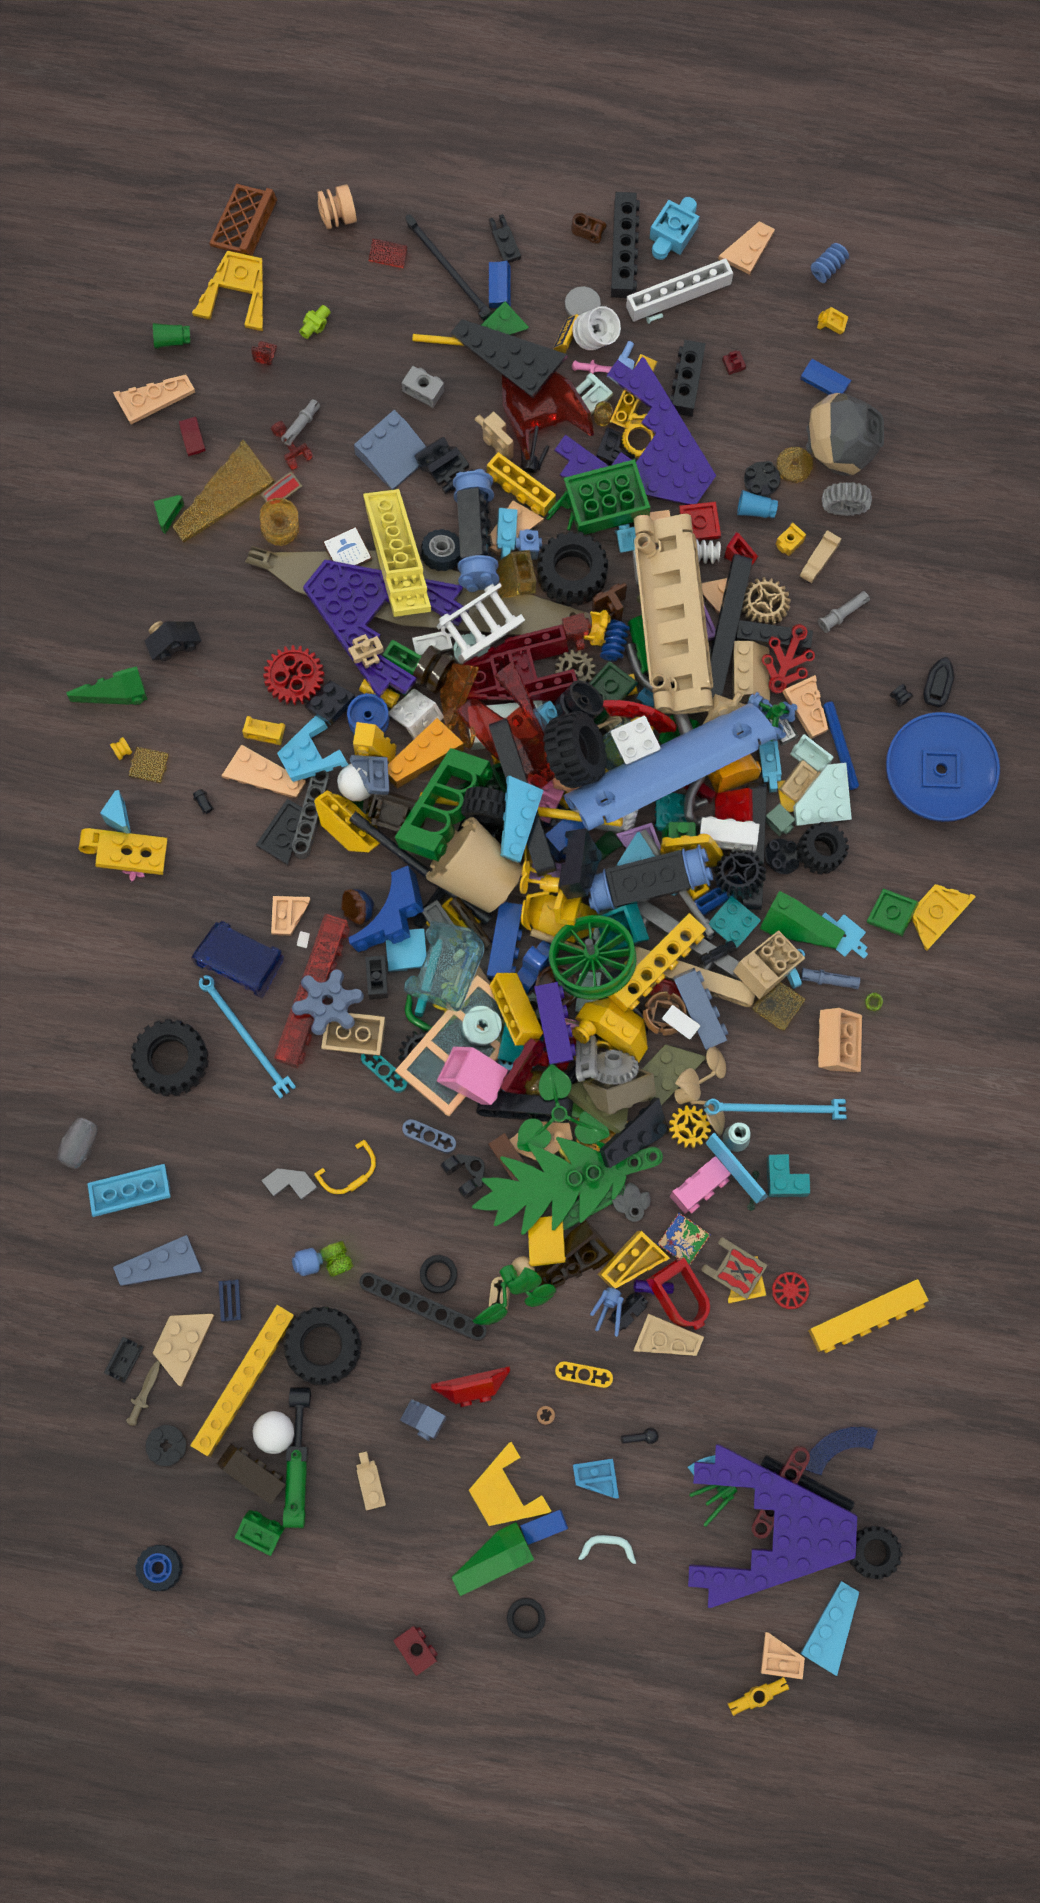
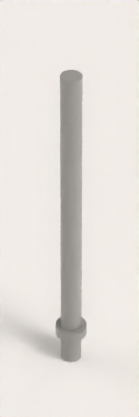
M643 830L641 835L655 856L661 855L659 848L647 830ZM687 891L679 892L697 921L706 928L705 933L709 937L714 934L713 929L709 925L710 921L708 918L705 919Z

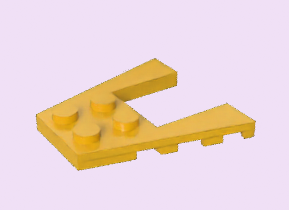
M227 251L216 270V274L208 283V288L200 297L196 309L192 311V314L195 317L211 320L219 287L250 293L252 298L244 324L245 328L263 331L262 258Z

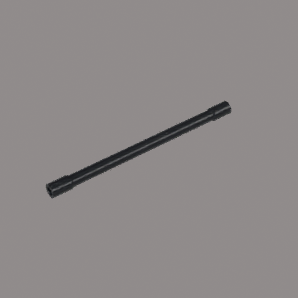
M355 812L349 819L351 823L365 831L426 878L427 873L431 872L428 867L404 849L399 848L394 841L371 825L359 813ZM437 886L440 890H442L452 899L457 897L456 895L448 892L447 890ZM461 899L465 906L471 909L472 915L487 925L493 916Z

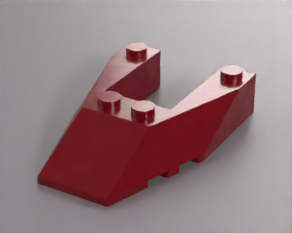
M562 624L507 638L505 643L496 648L493 646L480 657L475 656L459 665L457 670L464 699L556 701L574 681H577L575 670L571 669L537 678L533 661L569 652Z

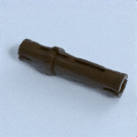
M458 896L449 902L459 915L458 919L464 922L484 949L489 946L493 941H491L471 914V909H468Z

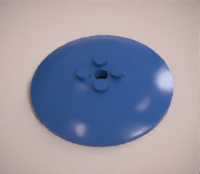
M935 712L914 718L897 732L887 752L886 774L893 793L907 809L929 820L950 822L973 815L989 801L998 784L1000 763L992 740L980 726L957 714ZM939 765L944 766L946 773H938L936 767Z

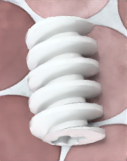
M696 539L699 562L703 558L705 564L708 559L711 560V564H714L716 559H718L719 563L720 541H717L714 546L713 541H709L708 545H706V541L702 540L699 545L698 539Z

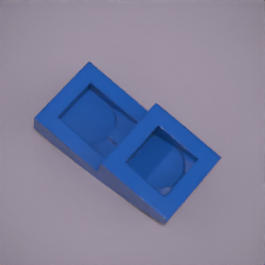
M561 1509L520 1525L527 1545L568 1529Z

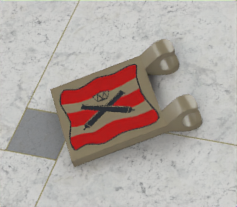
M721 1237L718 1244L729 1250V1253L718 1271L708 1265H704L702 1272L748 1299L768 1265Z

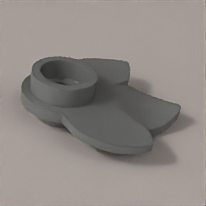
M631 1182L626 1185L623 1195H618L616 1199H612L616 1211L625 1214L627 1220L631 1222L641 1220L644 1216V1210L649 1207L651 1202L649 1192L640 1193L638 1187ZM633 1208L638 1211L637 1215L632 1214Z

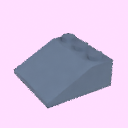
M395 410L354 444L355 455L391 490L398 487L420 467L414 455L426 447L410 425Z

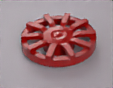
M785 1272L774 1280L772 1296L780 1307L789 1310L797 1309L807 1301L809 1286L806 1279L800 1274ZM787 1275H793L792 1281L790 1283L787 1278ZM782 1277H784L786 1284H783L779 1280ZM796 1277L801 1279L797 1284L794 1283ZM804 1283L805 1288L798 1289V1286ZM776 1284L783 1287L782 1289H775ZM806 1291L805 1297L798 1294V1292ZM782 1292L783 1295L777 1298L775 1293ZM796 1296L803 1300L800 1304L797 1303ZM784 1297L787 1298L786 1305L780 1302ZM790 1299H793L795 1306H789Z

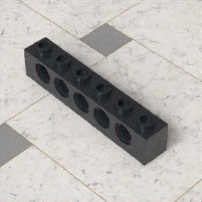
M615 192L611 277L612 298H627V296L633 294V291L636 292L637 280H634V275H637V264H634V259H638V248H635V243H638L639 232H635V227H639V216H636V211H639L640 200H636L637 193Z

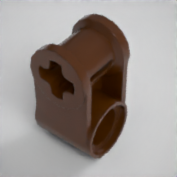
M577 213L573 216L571 231L574 235L587 239L592 243H600L602 232L606 229L607 224L584 213Z

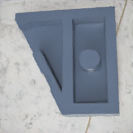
M351 755L350 762L356 770L361 768L358 773L369 794L388 795L387 757Z

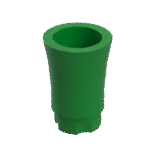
M153 323L154 349L183 345V343L191 344L190 326L182 327V325Z

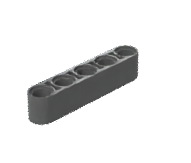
M326 770L316 772V775L312 776L309 782L292 843L294 855L298 859H306L311 853L319 824V816L314 803L315 799L311 796L313 793L318 792L322 794L328 790L330 777ZM319 775L326 776L322 781L316 779ZM309 810L316 811L314 816L306 815ZM304 828H310L311 832L308 834H303L302 830ZM304 845L306 846V850L303 852L297 851V847Z

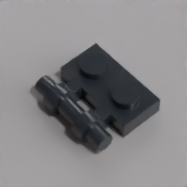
M460 452L459 455L430 474L438 486L444 482L446 483L442 487L443 492L446 494L456 490L451 478L459 472H466L465 470L469 468V463Z

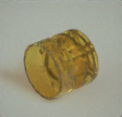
M274 498L262 506L259 519L263 537L274 545L283 546L291 543L299 532V516L295 505L287 499Z

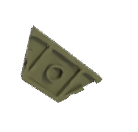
M665 1044L642 1069L654 1075L656 1096L649 1098V1100L651 1101L654 1097L660 1099L662 1106L675 1090L679 1088L675 1083L681 1073L688 1068L696 1070L705 1061L706 1057Z
M592 1078L572 1084L567 1098L571 1099L615 1134L620 1133L625 1128L628 1108L617 1110L615 1114H606V1112L597 1109L583 1086V1082L589 1081Z

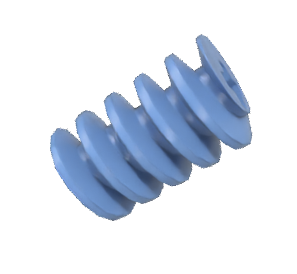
M831 244L830 248L826 249L816 259V262L811 264V271L814 277L819 282L825 283L827 279L831 278V274L836 273V269H840L841 265L845 264V259H849L848 251L841 244Z

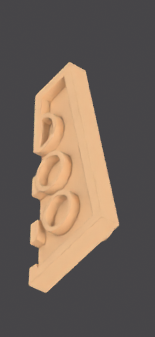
M187 375L163 380V382L157 384L149 383L144 387L129 388L128 391L113 392L129 423L133 424L195 393V389Z
M243 745L240 746L222 774V778L232 779L242 784H250L260 789L271 790L274 793L296 799L306 785V781L303 779L293 782L286 769Z

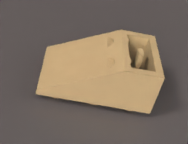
M778 930L743 958L733 972L761 999L795 969L805 957Z

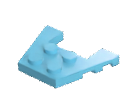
M317 716L310 720L277 752L293 782L315 776L316 772L323 770L329 772L333 770V767L349 765L340 749L322 759L311 738L328 727Z

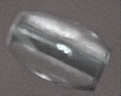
M78 1117L69 1126L60 1142L57 1161L70 1168L78 1169L86 1161L95 1145L98 1126L84 1118Z

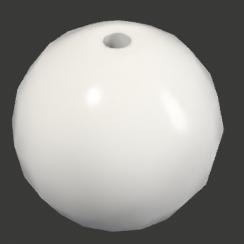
M349 764L338 775V788L344 797L351 801L360 802L369 798L372 794L367 792L358 773L361 768L356 770L352 764Z
M267 1412L261 1415L254 1424V1442L265 1453L278 1454L286 1450L293 1442L294 1426L290 1418L282 1412Z

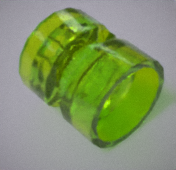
M344 1241L333 1243L320 1250L323 1260L328 1262L326 1268L330 1277L342 1274L354 1267L350 1256H346L347 1248Z

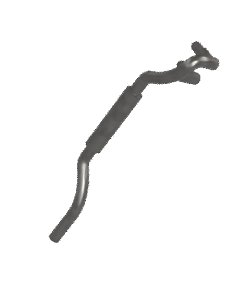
M627 644L625 649L636 679L643 687L653 693L649 679L645 674L642 675L641 664L637 658L634 644ZM673 714L680 735L693 730L688 714ZM705 776L690 784L684 800L685 819L687 822H695L697 830L701 827L702 817L696 819L693 812L707 805L708 800L707 798L695 800V795L705 780Z

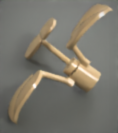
M715 1046L710 1047L706 1054L708 1066L712 1070L711 1074L699 1080L695 1070L688 1068L677 1079L675 1084L680 1089L675 1090V1099L679 1104L690 1102L691 1105L705 1104L706 1101L698 1100L701 1095L699 1084L715 1074L719 1079L725 1076L726 1062L722 1053ZM712 1105L706 1107L709 1108L710 1111H713L714 1109ZM721 1111L715 1115H708L706 1113L711 1126L718 1136H721L725 1125L724 1112Z

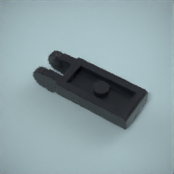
M499 215V221L502 226L500 229H497L495 220L489 218L492 236L502 260L508 261V263L520 260L521 254L510 227L507 226L504 215Z

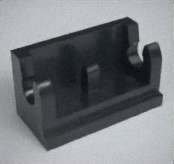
M122 1337L104 1373L125 1383L144 1347Z

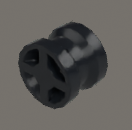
M905 684L898 686L889 695L892 699L896 700L898 707L903 706L913 697V694L906 690Z

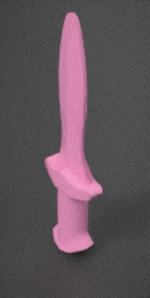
M576 360L572 363L574 371L584 370L590 371L592 374L594 372L609 373L613 367L597 365L594 363V360L590 364L580 363Z

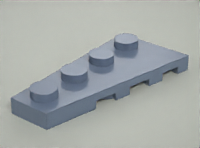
M187 1235L113 1267L120 1286L202 1272Z

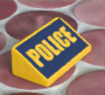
M576 314L566 319L553 347L554 350L562 353L567 352L573 339V324L579 315Z

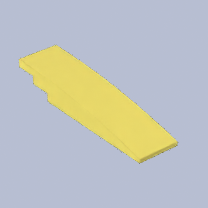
M400 490L363 494L380 568L394 617L431 612L427 586L423 576V566Z

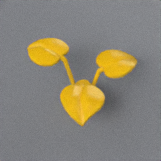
M526 843L520 880V893L526 894L528 882L540 884V889H543L542 892L527 895L526 900L523 901L521 923L527 930H531L529 920L531 898L549 895L550 892L558 893L560 878L552 877L549 874L543 875L544 878L540 880L529 878L530 871L536 873V870L532 868L533 861Z

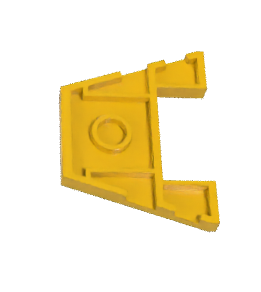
M512 1442L508 1443L469 1489L489 1526L551 1512L543 1496L523 1506L504 1473V1467L521 1458Z

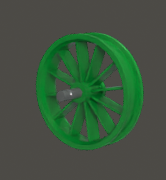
M601 915L583 916L576 919L574 926H563L553 938L549 950L550 965L558 985L562 986L563 990L568 994L587 1000L602 999L620 991L632 978L637 963L636 950L629 931L615 919ZM592 928H603L604 930L597 944L593 945ZM589 929L590 938L586 939L584 944L576 933ZM610 930L618 934L617 937L602 946ZM573 936L584 950L564 943ZM623 941L628 946V949L609 951ZM560 949L577 955L557 958ZM629 956L626 965L610 960L611 958ZM577 963L562 974L557 968L560 965ZM603 964L622 972L613 979L603 967ZM583 969L576 984H573L567 980L569 977ZM600 969L610 982L597 986L596 970ZM589 970H593L594 987L581 986Z

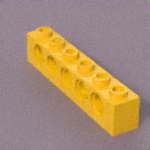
M689 913L636 966L630 981L620 991L609 996V998L622 1011L633 1010L640 1003L638 999L642 995L646 997L653 990L651 986L655 982L659 984L666 977L664 973L668 969L672 971L679 964L677 960L681 956L685 958L692 950L690 947L694 943L698 945L705 937L703 933L706 928ZM680 935H686L689 941H683ZM667 948H673L676 954H670ZM654 961H660L663 967H657ZM641 974H647L650 980H643ZM634 987L637 990V993L631 994L628 991V988Z

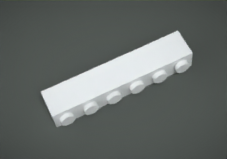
M725 258L627 296L626 308L633 322L640 320L646 316L731 285L733 271Z

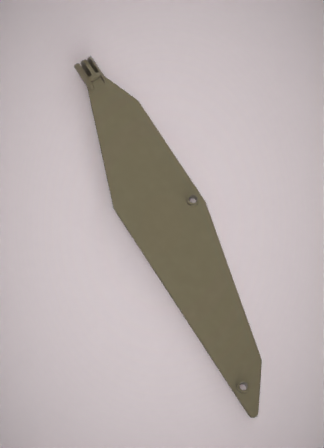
M251 546L245 562L268 570L295 592L307 595L303 590V586L324 560L331 559L327 551L273 553ZM376 550L369 551L372 561L360 566L381 570ZM421 560L424 579L460 585L458 579L461 576V572L450 569L447 571H436ZM502 586L497 591V594L512 616L515 615L517 617L522 614L525 619L520 626L509 632V635H522L561 624L565 635L592 627L590 613ZM463 587L462 593L455 601L465 606L484 594L485 591L469 592ZM490 596L482 601L497 625L502 627L507 624L505 617ZM385 602L374 617L401 626L437 628L436 626L440 623L439 619L442 616L431 610V612L394 617L391 605ZM476 606L469 609L468 615L479 631L491 633V628ZM464 621L459 626L453 623L457 630L470 631Z

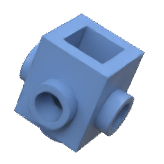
M531 529L520 530L518 538H515V549H518L519 559H537L539 549L542 548V538L538 537V531Z

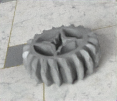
M854 482L832 484V486L824 489L822 496L824 510L828 513H834V515H860L870 509L872 502L870 489L865 485L855 484Z

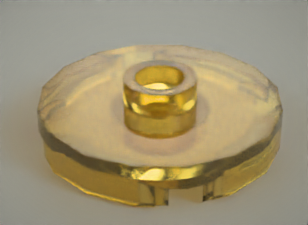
M790 447L780 453L777 458L776 468L782 479L798 483L809 477L813 468V460L806 450L800 447Z

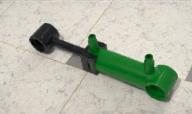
M290 1387L289 1407L295 1408L294 1446H289L286 1450L287 1467L283 1528H304L306 1474L309 1447H302L303 1410L304 1408H310L311 1404L310 1387Z

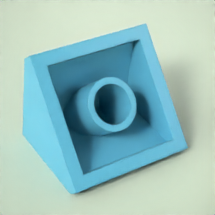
M117 790L108 800L100 814L108 826L118 832L128 834L131 833L126 805L120 791Z

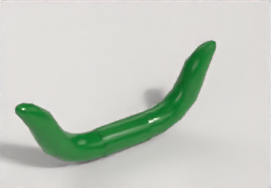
M408 994L404 1009L407 1019L426 1032L428 1029L431 1030L433 1026L413 1015V1001L411 995ZM449 1020L440 1032L444 1031L448 1026L453 1024L455 1021Z

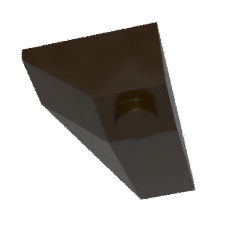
M585 1220L564 1239L565 1263L543 1265L538 1271L542 1279L539 1286L551 1284L555 1288L565 1284V1281L574 1276L578 1278L582 1276V1272L591 1268L593 1270L600 1268L615 1254L598 1232Z

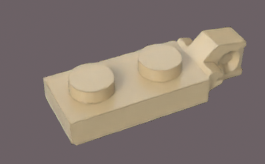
M367 1451L359 1453L361 1464L356 1466L366 1511L386 1506L375 1461L369 1462Z

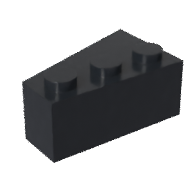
M586 828L566 831L565 837L568 838L567 847L563 849V854H566V860L561 865L559 887L567 899L587 897L602 858L601 851L595 845Z

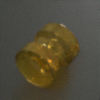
M601 401L595 406L594 421L600 426H606L610 423L613 408L609 402Z

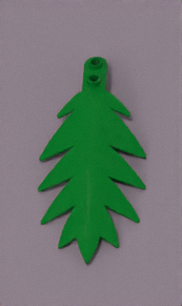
M556 1137L570 1163L551 1152L530 1144L529 1148L544 1172L518 1160L501 1156L502 1162L519 1181L504 1178H482V1182L492 1192L482 1197L472 1208L498 1210L494 1226H498L512 1218L526 1206L521 1234L525 1235L546 1211L551 1201L552 1230H556L580 1193L579 1222L583 1223L609 1192L612 1184V1199L614 1200L625 1184L626 1175L658 1166L663 1160V1154L659 1148L649 1147L636 1152L613 1167L607 1168L604 1165L600 1152L575 1141ZM596 1141L600 1149L605 1145V1143ZM652 1153H655L657 1155V1158L654 1161L650 1159V1155ZM633 1159L638 1160V1164L636 1166H633L631 1164V1161Z

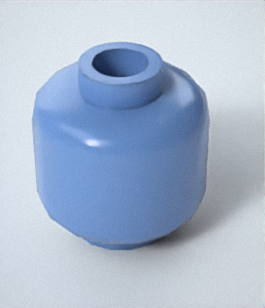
M314 1248L297 1251L292 1258L294 1271L301 1276L319 1272L320 1265L323 1264L321 1254L317 1253Z

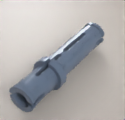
M802 968L801 980L817 982L819 985L823 983L859 989L860 977L828 973L822 969L818 971Z

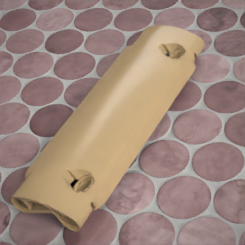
M679 514L654 521L648 515H639L634 518L636 535L634 545L649 681L653 689L654 707L664 714H691L709 711L713 709L711 692L713 677L696 537L692 530L691 515ZM660 681H664L661 686H657ZM671 682L675 684V688L671 687Z

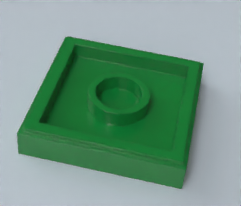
M883 888L867 919V923L903 936L919 903L916 900Z

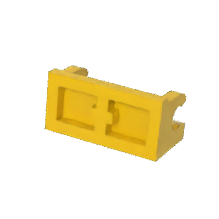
M247 716L242 732L244 738L281 745L286 726L284 723L276 724Z

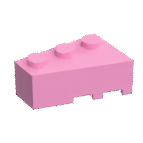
M715 1156L693 1176L685 1180L679 1188L673 1190L670 1198L684 1214L687 1212L692 1214L700 1207L698 1203L701 1200L705 1199L707 1201L715 1194L713 1192L718 1186L722 1188L730 1181L728 1177L731 1173Z

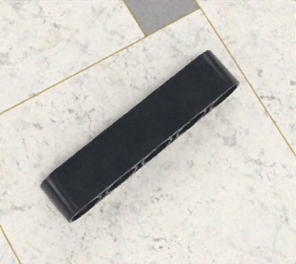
M498 1092L497 1099L492 1105L477 1103L476 1113L484 1117L518 1120L538 1119L548 1122L552 1118L551 1113L556 1104L554 1099L547 1101L538 1095ZM558 1098L559 1105L563 1106L567 1110V1115L572 1117L574 1102L568 1098ZM565 1119L563 1122H555V1123H569V1122H571V1121Z

